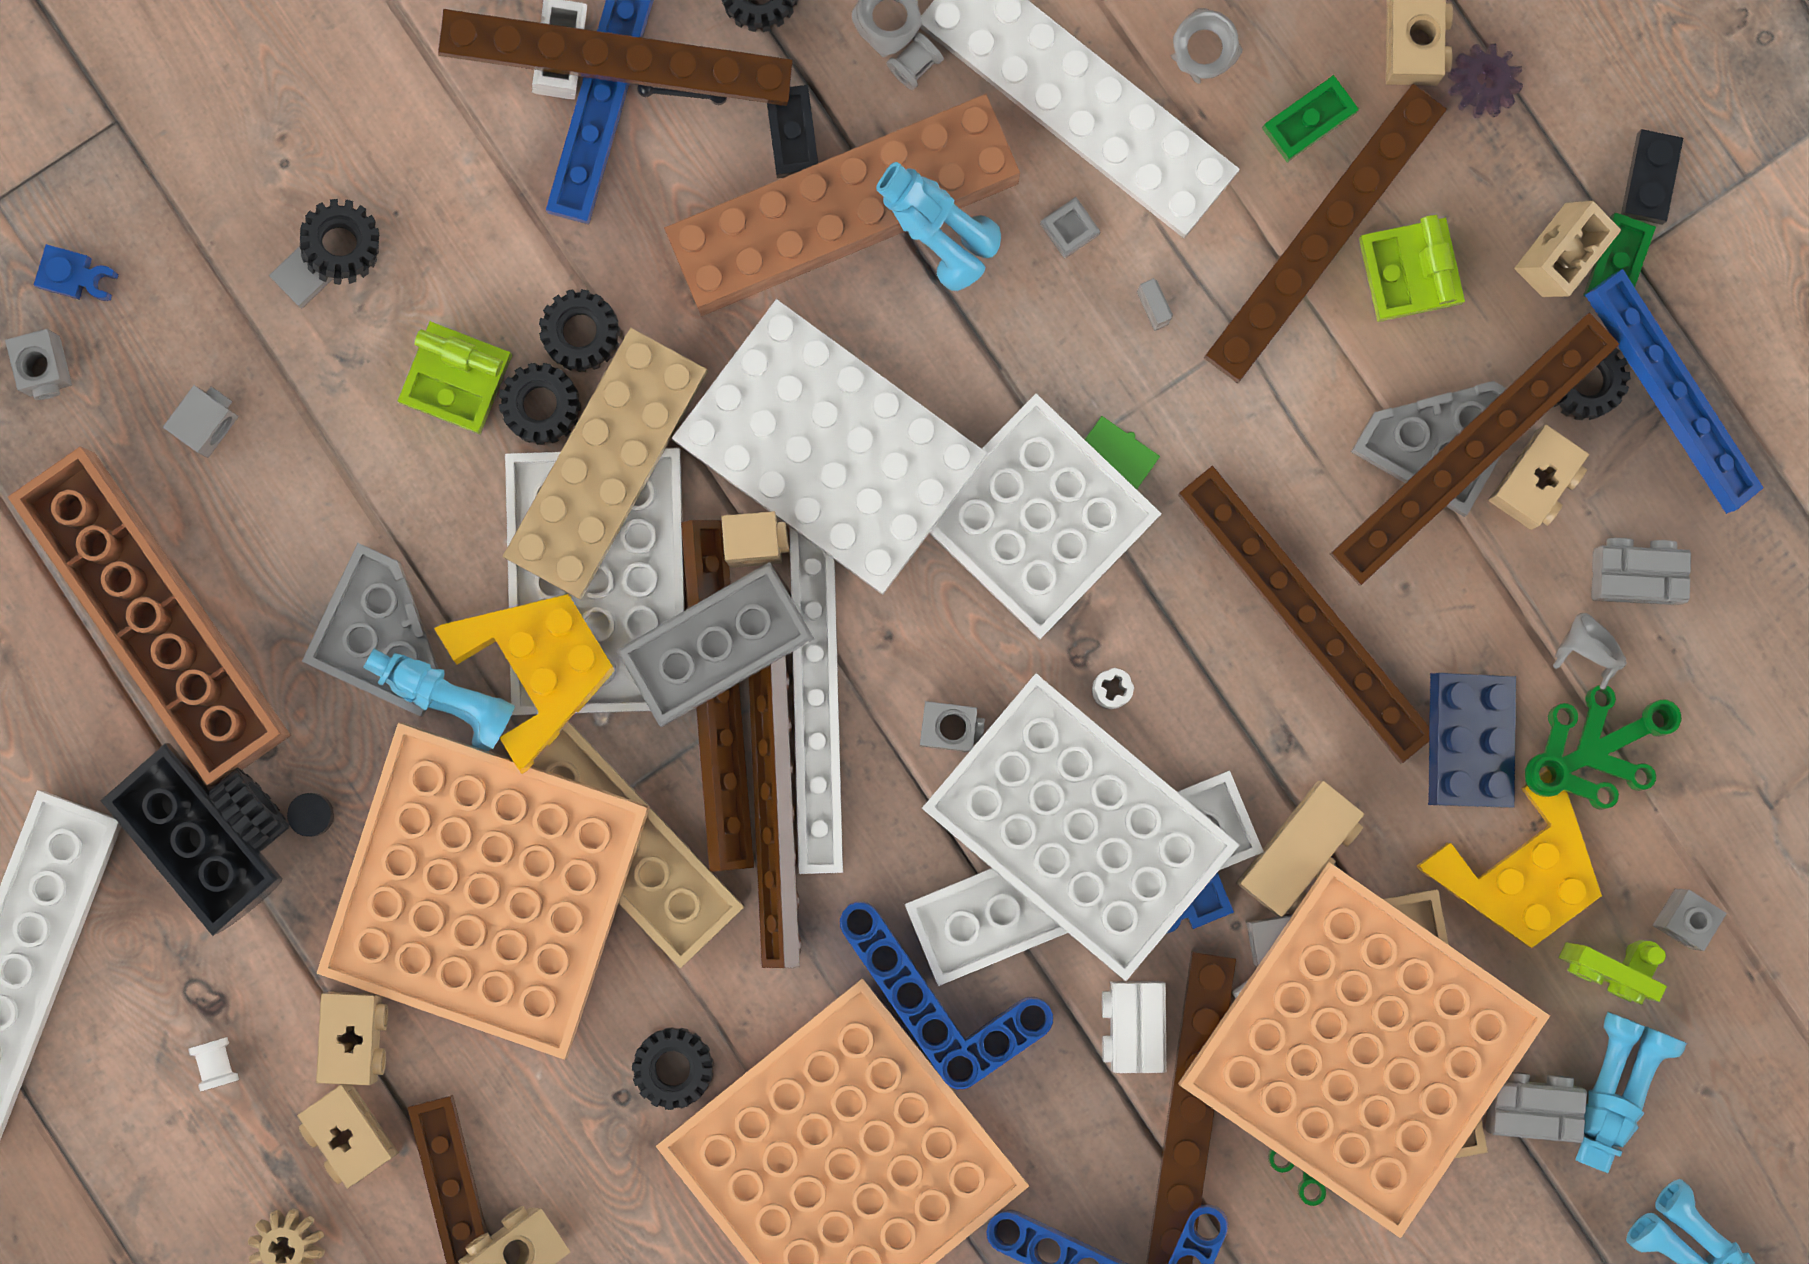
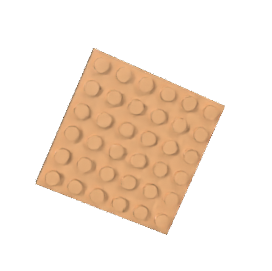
M403 722L398 723L317 974L565 1060L569 1055L650 806L533 766L521 774L512 759Z
M1328 863L1178 1084L1401 1238L1550 1015L1339 868Z
M863 978L656 1145V1148L749 1264H935L1029 1187L1026 1180L953 1089L943 1081L932 1063Z

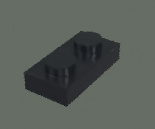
M808 84L792 86L789 90V99L786 106L767 103L777 178L787 177L818 164Z
M1644 129L1637 133L1621 211L1622 215L1661 225L1667 222L1684 138Z

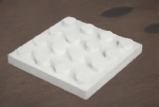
M1035 394L982 448L987 453L986 458L929 534L1040 640L1162 513L1041 397Z

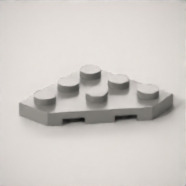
M1491 381L1472 388L1375 412L1370 417L1351 452L1406 483L1506 388L1495 381ZM1501 456L1446 507L1463 517L1467 516Z
M357 543L302 662L423 717L426 712L413 702H407L394 693L386 682L383 685L378 684L380 676L363 668L374 648L389 657H392L394 653H398L414 660L426 662L431 665L432 669H439L401 563Z

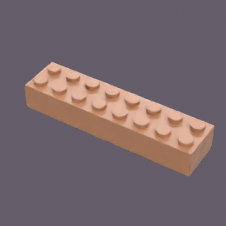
M987 94L664 227L701 317L905 232L893 211L884 205V197L876 189L879 180L887 168L894 162L900 163L905 169H915L921 176L936 181L940 189L946 190L954 199V204L960 209L1018 185L1020 171Z
M81 446L8 496L10 502L206 785L216 786L236 768L243 770L291 736L94 452Z

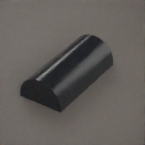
M165 743L100 801L211 935L214 936L233 925L260 904L277 888L283 878L257 848L251 847L249 842L242 839L239 832H235L230 822L226 821L222 816V812L215 807V802L209 796V789L170 743Z

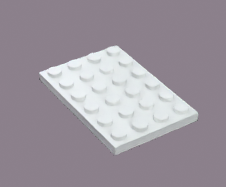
M777 299L672 437L674 442L769 512L775 511L780 520L882 595L987 456V453Z
M665 448L581 600L508 560L509 608L569 594L615 669L578 713L575 712L574 714L651 711L617 650L685 611L680 448ZM560 452L505 454L507 547ZM510 665L511 704L515 705L512 715H537V708Z
M1035 674L922 807L927 814L1125 981L1128 980L1240 845L1038 674Z

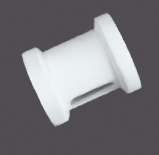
M1117 668L1100 673L1092 686L1093 698L1097 704L1107 709H1116L1123 706L1131 699L1134 691V685L1129 674ZM1113 678H1117L1120 680L1118 687L1124 691L1123 696L1116 695L1112 700H1108L1105 697L1107 690L1101 687L1102 682L1109 683Z
M228 1037L188 1049L189 1054L195 1056L202 1080L198 1085L200 1091L239 1080L238 1073L232 1072L227 1056L226 1046L229 1044Z

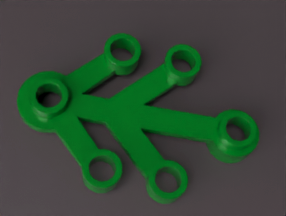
M1600 685L1591 688L1585 697L1589 710L1577 750L1564 757L1562 756L1570 728L1577 724L1578 712L1574 706L1568 703H1562L1553 707L1548 714L1551 730L1544 753L1531 758L1525 768V781L1532 792L1542 797H1552L1564 790L1589 799L1590 804L1598 810L1608 809L1616 805L1619 799L1617 788L1609 782L1592 783L1571 774L1572 772L1587 766L1626 780L1628 786L1635 791L1651 788L1656 782V772L1650 765L1645 763L1636 765L1608 754L1648 734L1660 737L1675 732L1681 724L1682 716L1680 709L1672 701L1658 700L1650 703L1643 710L1642 718L1600 738L1608 710L1614 706L1616 695L1609 686L1604 690L1600 688ZM1597 691L1602 692L1606 696L1605 706H1600L1596 703L1595 694ZM1559 710H1564L1569 715L1567 725H1563L1558 721L1557 713ZM1654 712H1658L1663 716L1664 723L1662 727H1658L1653 723L1652 716ZM1542 767L1547 768L1551 772L1552 778L1549 783L1543 782L1540 778L1539 773ZM1638 769L1646 774L1647 780L1644 785L1639 784L1635 779V773ZM1600 788L1605 789L1609 793L1607 804L1600 802L1597 794Z

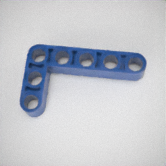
M854 902L848 905L842 912L840 928L844 936L943 1081L949 1087L966 1089L973 1086L1050 1031L1053 1024V1013L1048 1004L1038 997H1025L964 1038L878 911L869 903ZM856 909L866 910L873 919L872 928L864 934L852 932L847 924L849 914ZM889 946L896 951L898 961L892 969L881 970L874 965L872 954L878 947ZM907 982L917 984L923 992L921 1001L913 1007L903 1005L897 997L899 987ZM1030 1005L1041 1007L1045 1013L1043 1024L1036 1029L1025 1028L1020 1022L1022 1011ZM932 1019L943 1021L948 1028L945 1039L938 1043L927 1041L922 1034L924 1024ZM1001 1031L1008 1036L1009 1044L1003 1053L991 1054L984 1048V1039L990 1032ZM964 1056L972 1062L973 1069L967 1078L955 1079L949 1075L947 1066L952 1058Z
M1202 1205L1195 1209L1187 1220L1169 1264H1177L1178 1260L1186 1255L1195 1256L1201 1264H1214L1228 1232L1229 1224L1225 1213L1213 1205ZM1003 1211L994 1216L988 1223L986 1233L991 1246L997 1251L1024 1264H1079L1081 1259L1088 1257L1095 1259L1099 1264H1128L1019 1211ZM1207 1213L1214 1215L1220 1222L1221 1227L1220 1233L1216 1237L1209 1239L1199 1235L1195 1227L1197 1217ZM1010 1219L1019 1226L1020 1236L1016 1243H1006L999 1237L997 1229L1001 1220ZM1050 1238L1058 1243L1061 1251L1058 1261L1049 1263L1041 1259L1038 1254V1244L1042 1239Z

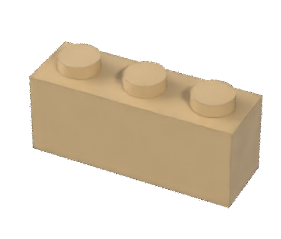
M1317 781L1263 848L1264 852L1254 859L1236 884L1276 916L1283 917L1286 912L1293 915L1307 895L1304 890L1313 878L1318 879L1328 863L1335 864L1336 861L1331 856L1341 843L1348 847L1359 835L1363 826L1358 822L1365 814L1325 781Z

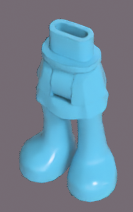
M898 162L892 163L876 186L877 191L884 197V205L893 211L903 231H908L912 239L920 240L942 259L937 267V276L946 288L951 291H959L970 286L982 276L986 268L974 255L982 258H991L997 253L1001 242L1000 227L989 217L982 215L970 217L954 204V199L946 190L940 189L936 181L921 176L915 169H905ZM943 222L960 236L961 243L971 253L963 249L940 229Z
M373 648L363 666L364 669L380 676L378 684L383 685L386 682L394 693L407 702H413L425 711L427 708H431L463 719L473 728L472 746L486 751L494 748L515 708V705L501 698L491 697L455 686L444 680L445 670L432 669L431 665L426 662L414 660L398 653H394L392 657H389Z
M1607 1012L1604 1020V1029L1609 1037L1607 1050L1594 1088L1588 1091V1104H1586L1584 1114V1139L1575 1158L1578 1162L1609 1173L1615 1155L1621 1157L1623 1151L1619 1147L1623 1148L1639 1128L1637 1122L1645 1114L1642 1110L1646 1096L1660 1063L1667 1058L1680 1057L1687 1045L1682 1040L1611 1012ZM1641 1038L1636 1060L1623 1095L1615 1094L1628 1056L1633 1046Z
M1682 1179L1674 1180L1662 1190L1657 1197L1655 1207L1663 1216L1679 1226L1710 1253L1704 1260L1676 1235L1668 1224L1654 1213H1647L1640 1217L1630 1228L1626 1238L1627 1243L1641 1253L1660 1252L1677 1264H1755L1748 1252L1742 1253L1737 1242L1731 1243L1701 1216L1695 1207L1693 1190Z

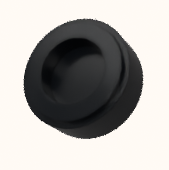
M304 793L297 796L290 803L287 811V820L290 827L297 834L306 837L319 836L325 833L330 828L334 818L333 807L329 800L317 793Z

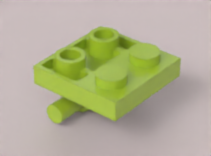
M1430 215L1421 218V223L1360 236L1359 242L1377 322L1462 305L1465 302L1446 217L1438 219V215Z
M429 321L426 331L420 329L415 338L414 345L419 348L397 402L481 435L512 354L504 349Z
M1638 940L1629 944L1626 948V957L1623 963L1588 946L1568 942L1565 943L1558 957L1570 964L1567 969L1569 973L1588 982L1593 981L1602 985L1603 981L1610 983L1607 988L1608 992L1628 1002L1633 1001L1640 1005H1643L1645 999L1660 1002L1667 988L1666 985L1652 979L1658 965L1663 963L1666 957L1665 951L1653 941Z

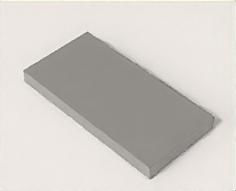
M768 562L624 645L617 652L658 725L663 727L814 640V637L772 564Z

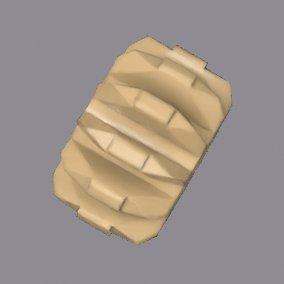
M293 1208L289 1210L286 1218L280 1210H275L270 1213V1222L261 1219L255 1224L260 1235L251 1236L248 1239V1245L258 1248L259 1251L249 1256V1262L252 1264L262 1260L263 1264H315L312 1259L321 1258L325 1253L324 1249L313 1245L314 1242L324 1237L323 1231H316L312 1234L309 1232L308 1228L314 1223L312 1216H308L301 1223H298V1209ZM285 1238H288V1246L295 1248V1251L288 1256L284 1255L285 1248L278 1246V1243Z

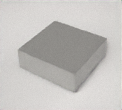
M1077 197L1040 221V225L1064 259L1101 233Z
M300 246L269 275L301 309L333 280L331 277H328L327 281L324 282L319 279L317 271L312 274L308 270V263H303L301 258Z
M1153 278L1140 284L1137 294L1154 331L1168 326L1173 314L1157 280Z

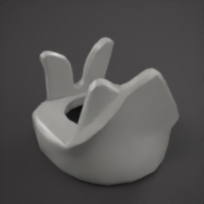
M859 0L852 11V20L860 36L882 57H886L901 50L917 34L922 25L919 6H917L918 0H894L903 4L907 11L905 24L895 31L882 30L873 21V9L883 0Z
M1198 8L1189 14L1179 25L1173 37L1176 53L1172 54L1171 57L1177 62L1181 71L1190 74L1193 81L1200 84L1201 78H1215L1226 72L1237 62L1243 49L1239 44L1237 30L1228 17L1217 11ZM1209 30L1220 38L1223 47L1222 52L1213 63L1199 64L1192 60L1188 54V40L1197 31Z
M1579 613L1572 624L1571 631L1565 636L1555 654L1557 660L1553 667L1555 669L1559 668L1567 656L1574 650L1593 662L1606 667L1601 674L1603 680L1600 688L1604 690L1609 680L1619 669H1623L1627 662L1620 646L1606 628L1589 614Z

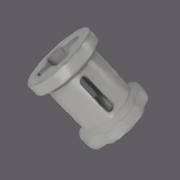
M918 32L913 37V42L896 59L891 57L886 64L902 84L910 90H914L918 86L917 80L933 64H940L944 58L933 43Z

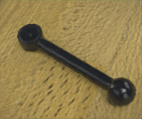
M638 85L637 91L642 97L659 94L710 99L715 105H722L727 100V97L644 85Z

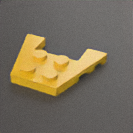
M569 594L441 624L434 628L456 665L497 642L537 708V715L500 736L501 742L521 774L530 769L534 764L533 760L546 745L550 746L560 734V729L575 712L578 713L615 671Z
M1548 769L1540 774L1541 780L1545 783L1551 781L1552 775ZM1526 784L1521 789L1548 824L1546 828L1478 878L1452 843H1446L1419 863L1417 867L1426 876L1441 884L1450 893L1482 913L1484 917L1525 946L1533 948L1602 897L1568 793L1563 790L1558 795L1542 797L1532 792Z

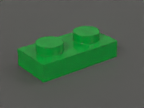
M1333 75L1266 122L1262 129L1288 163L1357 114L1359 108Z
M1616 212L1612 214L1610 219L1621 231L1594 264L1583 296L1586 297L1585 294L1622 269L1635 287L1656 226Z

